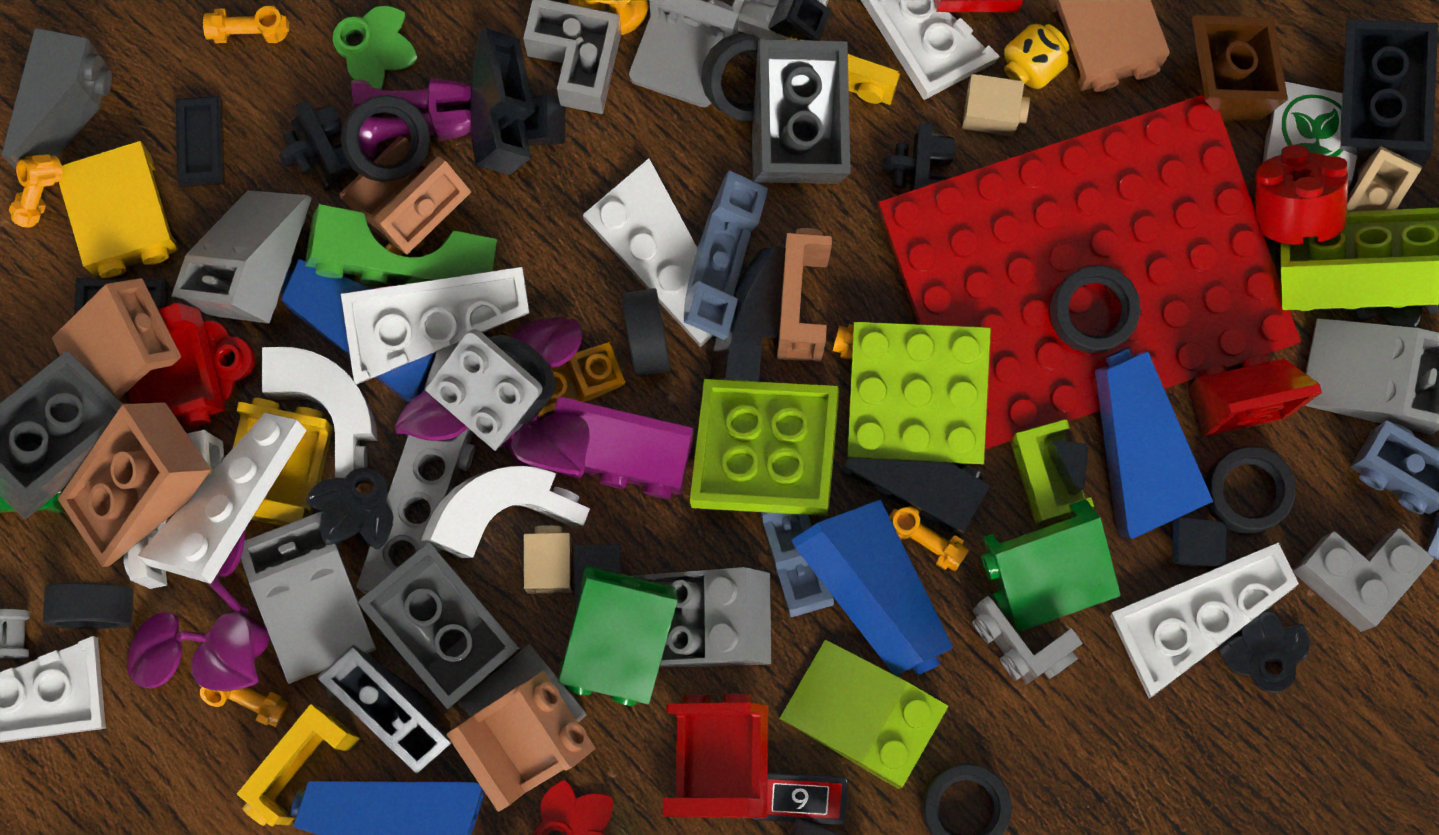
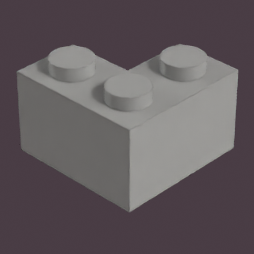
M532 0L523 38L527 56L563 63L557 86L560 106L603 114L622 33L620 15L550 0Z
M1400 528L1383 535L1365 557L1333 531L1321 537L1292 571L1362 632L1376 627L1434 558Z

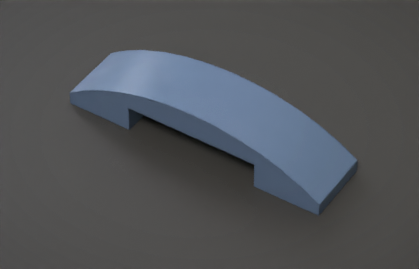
M730 170L722 181L706 221L693 262L684 305V323L723 340L729 335L738 298L734 297L750 234L759 224L768 191L767 187Z

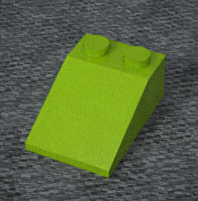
M825 639L779 719L890 785L900 789L903 788L949 706L909 682Z

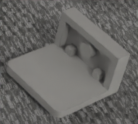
M649 0L650 19L629 72L630 81L635 85L699 107H708L711 102L705 96L701 82L703 62L710 49L721 39L738 33L739 13L734 12L733 8L728 4L718 0H709L708 2L702 0Z
M472 329L462 338L425 391L496 451L523 425L518 423L542 393V386L481 331Z
M989 596L981 600L972 610L976 616V619L972 621L976 631L986 643L989 644L992 641L996 643L1004 654L1000 658V662L1015 681L1022 678L1027 685L1042 673H1045L1050 680L1078 659L1073 650L1083 643L1072 628L1039 653L1033 655Z

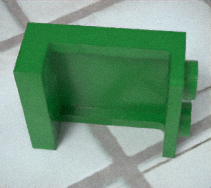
M1086 499L1069 505L1072 515L1071 519L1003 543H999L993 534L984 537L987 553L981 554L982 563L990 581L995 579L998 588L997 592L992 593L993 602L1005 618L1008 617L1017 633L1121 596L1101 517Z
M586 566L581 582L582 591L566 651L558 670V683L564 684L567 690L580 695H591L592 691L610 695L613 701L623 705L634 706L637 702L649 704L678 601L676 588Z

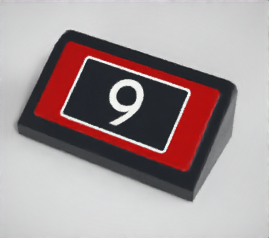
M768 773L767 818H752V820L795 822V820L800 819L816 824L845 825L848 778Z

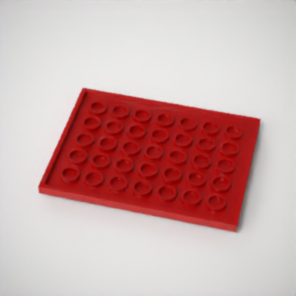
M1204 94L880 201L877 204L918 325L991 328L985 450L1012 441L1016 433L1062 420L1071 421L1100 411L1095 370L1107 365L1106 356L1121 349L1131 347L1133 353L1148 351L1164 389L1200 377L1198 372L1203 369L1218 365H1225L1227 368L1242 363L1247 359L1263 356L1301 343L1290 310H1283L1282 286L1264 235L1259 230L1256 212L1220 110H1213L1205 101ZM1104 265L1119 270L1132 281L1139 294L1141 314L1136 329L1125 342L1105 352L1085 353L1072 349L1058 337L1051 324L1050 303L1054 290L1064 278L1085 266ZM1089 283L1079 287L1071 296L1069 315L1074 326L1082 333L1099 336L1112 331L1118 324L1121 315V305L1116 293L1108 286L1099 283Z

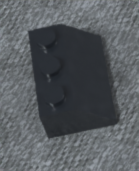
M1347 19L1340 149L1368 159L1382 146L1421 165V167H1425L1433 151L1438 23Z

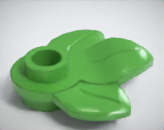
M379 6L370 10L362 18L349 17L338 23L333 32V44L337 52L347 59V70L353 80H366L372 87L382 90L385 81V71L395 72L404 70L417 61L418 57L412 44L398 33L404 23L405 12L394 7ZM359 34L363 36V40L359 45L352 46L348 44V39L352 35Z

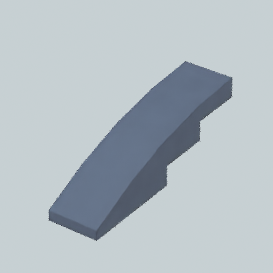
M759 512L790 618L833 606L834 598L800 555L791 540L812 527L809 516Z

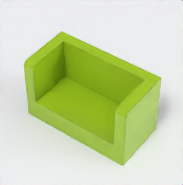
M1067 420L1016 433L1012 438L1013 440L1010 441L1036 526L1072 517L1069 505L1085 499L1083 490L1077 495H1069L1048 452V446L1053 440L1067 441L1065 433L1070 429ZM1092 497L1086 498L1090 505L1094 507Z

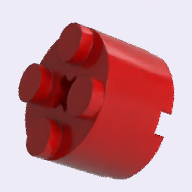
M1289 145L1282 148L1281 155L1272 157L1262 163L1256 171L1255 212L1260 232L1271 240L1292 245H1303V237L1318 236L1319 243L1330 240L1340 234L1346 226L1347 161L1341 157H1330L1308 152V149L1302 145Z

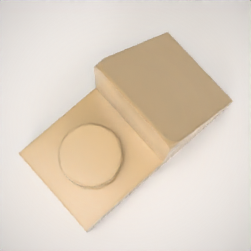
M1382 146L1379 147L1357 170L1358 181L1347 197V212L1397 209L1421 171V165Z

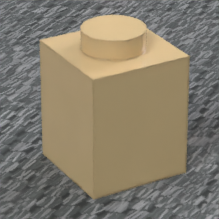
M972 74L966 91L962 129L1013 137L1018 124H1026L1030 97L1022 96L1024 81Z
M561 526L534 527L535 534H524V589L527 594L573 593L572 537L570 533H562Z

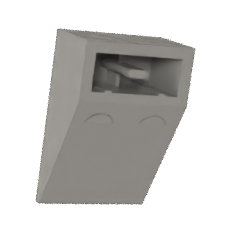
M247 190L186 254L171 297L191 307L198 308L210 316L270 323L312 198L308 195Z
M1319 318L1315 320L1305 373L1320 384L1322 393L1305 406L1381 424L1388 420L1391 423L1400 424L1411 431L1429 435L1439 431L1438 332L1413 327Z
M323 511L245 540L241 556L249 585L289 684L325 670L352 645H355L366 654L376 650L363 610L357 603L359 598L340 544L338 542L332 545H325L320 529Z
M743 567L632 575V577L676 588L678 601L659 667L771 664L770 573Z

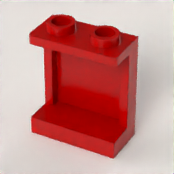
M175 303L158 311L181 358L172 366L150 370L127 392L130 404L165 402L181 426H184V428H194L209 423L211 415L226 409L200 309Z
M724 694V703H710L709 695H682V703L666 704V713L677 716L676 798H663V817L767 818L768 705L752 703V695Z

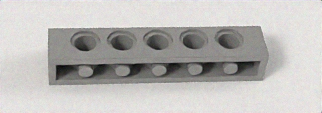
M459 343L437 351L424 391ZM469 428L454 438L440 441L423 440L408 435L386 499V503L394 516L393 528L386 543L380 549L376 550L371 546L369 548L356 586L363 593L367 594L398 568L394 564L393 556L399 547L411 545L415 547L417 552L427 544L421 541V538L433 512L444 497L456 487L461 470L468 471L472 463L475 445L470 444L474 432ZM433 460L444 462L445 472L442 477L435 481H428L423 478L422 471L428 462ZM423 502L430 505V516L425 522L421 524L409 522L408 512L414 504ZM433 546L440 554L442 549Z

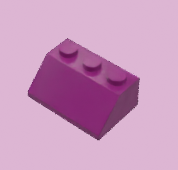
M558 396L554 414H574L583 418L588 424L590 441L585 458L584 473L600 476L601 484L614 488L626 489L627 483L645 487L644 494L656 498L670 499L671 493L681 495L694 444L693 428ZM556 472L567 477L582 478V475Z

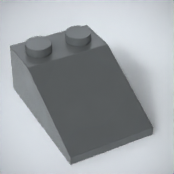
M35 28L1 154L15 170L17 162L26 156L49 154L50 156L55 155L58 157L99 110L102 97L107 96L110 92L112 85L110 67L88 38Z
M760 39L758 41L752 129L753 182L839 184L851 173L847 41Z
M68 351L60 355L0 403V496L24 520L68 484L122 406V403Z
M430 542L357 601L447 709L454 706L519 650L515 642Z

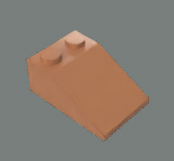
M165 402L122 404L58 500L102 567H109L184 506L210 473L211 468Z

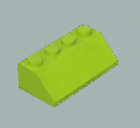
M1439 208L1347 212L1346 226L1343 231L1330 240L1318 243V236L1303 237V245L1281 243L1283 310L1310 311L1313 309L1331 308L1357 309L1360 307L1387 306L1401 308L1415 305H1439Z

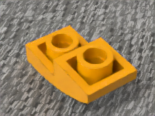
M610 342L577 352L563 365L551 367L556 381L555 391L538 413V419L554 414L558 396L586 402L617 389L626 383Z

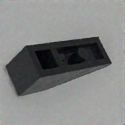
M848 458L842 470L844 475L904 508H908L910 505L919 510L918 515L959 538L964 534L990 487L989 484L982 481L984 475L980 471L964 463H960L957 467L951 463Z
M355 645L348 648L318 675V679L416 774L451 744L450 739L446 735L451 731V722L417 689Z

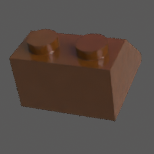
M1195 15L1192 18L1205 101L1213 110H1220L1222 119L1261 121L1288 100L1274 18Z

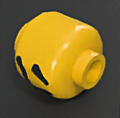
M1031 24L1004 48V57L1007 65L1004 67L1005 73L1011 80L1024 81V84L1031 88L1041 89L1067 67V52L1070 50V46L1063 34L1050 24L1045 26Z

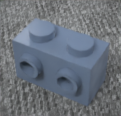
M1388 420L1372 429L1350 468L1360 473L1359 479L1374 489L1384 490L1385 488L1400 497L1398 502L1414 513L1423 514L1425 512L1431 514L1439 510V448L1429 446L1416 438L1406 427L1397 423H1391Z

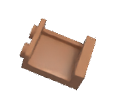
M1047 0L1051 13L1058 11L1081 75L1078 81L1080 91L1093 88L1094 92H1102L1119 84V80L1130 76H1135L1136 80L1151 77L1161 70L1160 67L1164 64L1170 53L1151 0Z
M399 136L373 162L385 166L396 164L405 158L410 150L411 143L405 137ZM438 156L433 161L425 158L417 170L399 180L379 182L367 179L359 174L340 193V198L352 211L365 213L369 229L405 254H408L471 191L450 165Z
M800 228L796 230V234L787 233L777 359L821 362L826 343L827 325L799 323L803 266L827 267L830 257L832 237L823 236V232L818 229Z
M142 278L105 284L52 337L59 355L66 351L72 354L122 404H128L125 393L150 370L172 366L181 358Z
M544 670L479 710L446 734L498 812L511 805L524 793L559 772L571 769L596 749L584 728L578 723L560 696L558 689L552 684Z

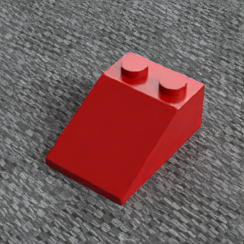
M1268 355L1247 359L1242 362L1243 368L1226 371L1225 365L1203 369L1198 372L1200 377L1196 378L1188 386L1202 438L1288 419L1322 393L1320 384L1285 358L1270 361Z

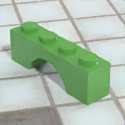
M319 204L312 217L305 266L316 268L315 273L317 275L328 278H342L343 274L361 277V283L370 286L385 287L388 282L405 285L492 272L497 239L453 230L435 252L422 257H403L388 251L376 241L369 230L365 213Z

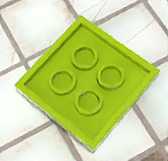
M854 322L848 457L984 464L991 328Z
M704 379L690 494L691 508L828 516L839 400L838 386Z

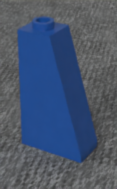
M299 259L295 269H289L286 273L280 294H283L282 302L288 310L350 358L341 294L371 290L373 288L345 277L328 278L317 275L315 273L316 268L306 267L305 261ZM437 352L374 378L408 404L424 391Z
M1127 347L1106 356L1107 365L1096 369L1095 374L1115 526L1120 537L1133 539L1213 502L1148 351L1133 353L1131 347Z
M881 500L818 522L791 539L800 555L895 676L910 669H913L915 676H919L941 665L937 656L951 650L953 646Z
M308 782L305 790H298L292 804L291 816L296 817L293 827L317 835H472L485 792L480 784L475 782Z

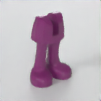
M363 79L351 81L354 108L372 97L391 95L404 98L418 109H428V113L422 115L427 122L429 135H434L438 142L455 139L471 133L470 110L443 111L444 109L470 106L471 84L431 79L429 88L393 91L374 88ZM369 117L360 129V147L366 157L371 160L376 156L378 146L382 141L399 136H411L410 129L400 117Z

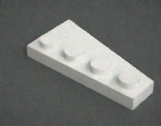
M861 0L923 100L995 64L1000 57L990 46L985 48L972 35L973 29L961 18L957 20L949 12H936L934 0Z
M647 159L583 214V219L647 289H657L659 303L701 347L714 335L684 323L686 292L697 246L650 159Z
M522 267L341 294L355 385L459 343L472 329H477L483 333L530 313Z
M264 413L203 481L192 498L170 518L137 556L148 566L211 584L305 434L306 429L295 419Z
M1276 543L1114 611L1110 617L1150 699L1293 590L1299 583L1279 543Z
M98 637L86 638L79 641L76 645L60 651H53L38 657L35 661L0 672V743L106 729Z

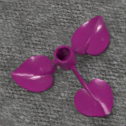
M554 317L529 322L517 329L512 337L530 345L543 356L550 367H557L569 361L578 351L582 340V330L580 323L576 319ZM427 391L420 393L406 405L395 425L397 434H408L418 439L430 441L454 438L468 428ZM551 414L540 422L537 415L530 422L523 423L500 447L508 446L514 466L540 467L556 472L583 475L590 441V431L587 422L574 414Z
M245 530L212 583H208L233 609V612L220 616L211 632L206 634L189 631L178 633V616L170 612H162L150 617L139 628L132 640L127 663L129 680L143 688L149 689L163 685L174 675L179 666L182 655L180 642L190 640L204 642L198 647L192 659V674L194 680L200 686L215 691H232L249 687L259 682L254 658L260 656L267 648L270 640L269 633L264 623L247 617L248 607L239 604L221 585L218 576H229L237 567L244 548Z

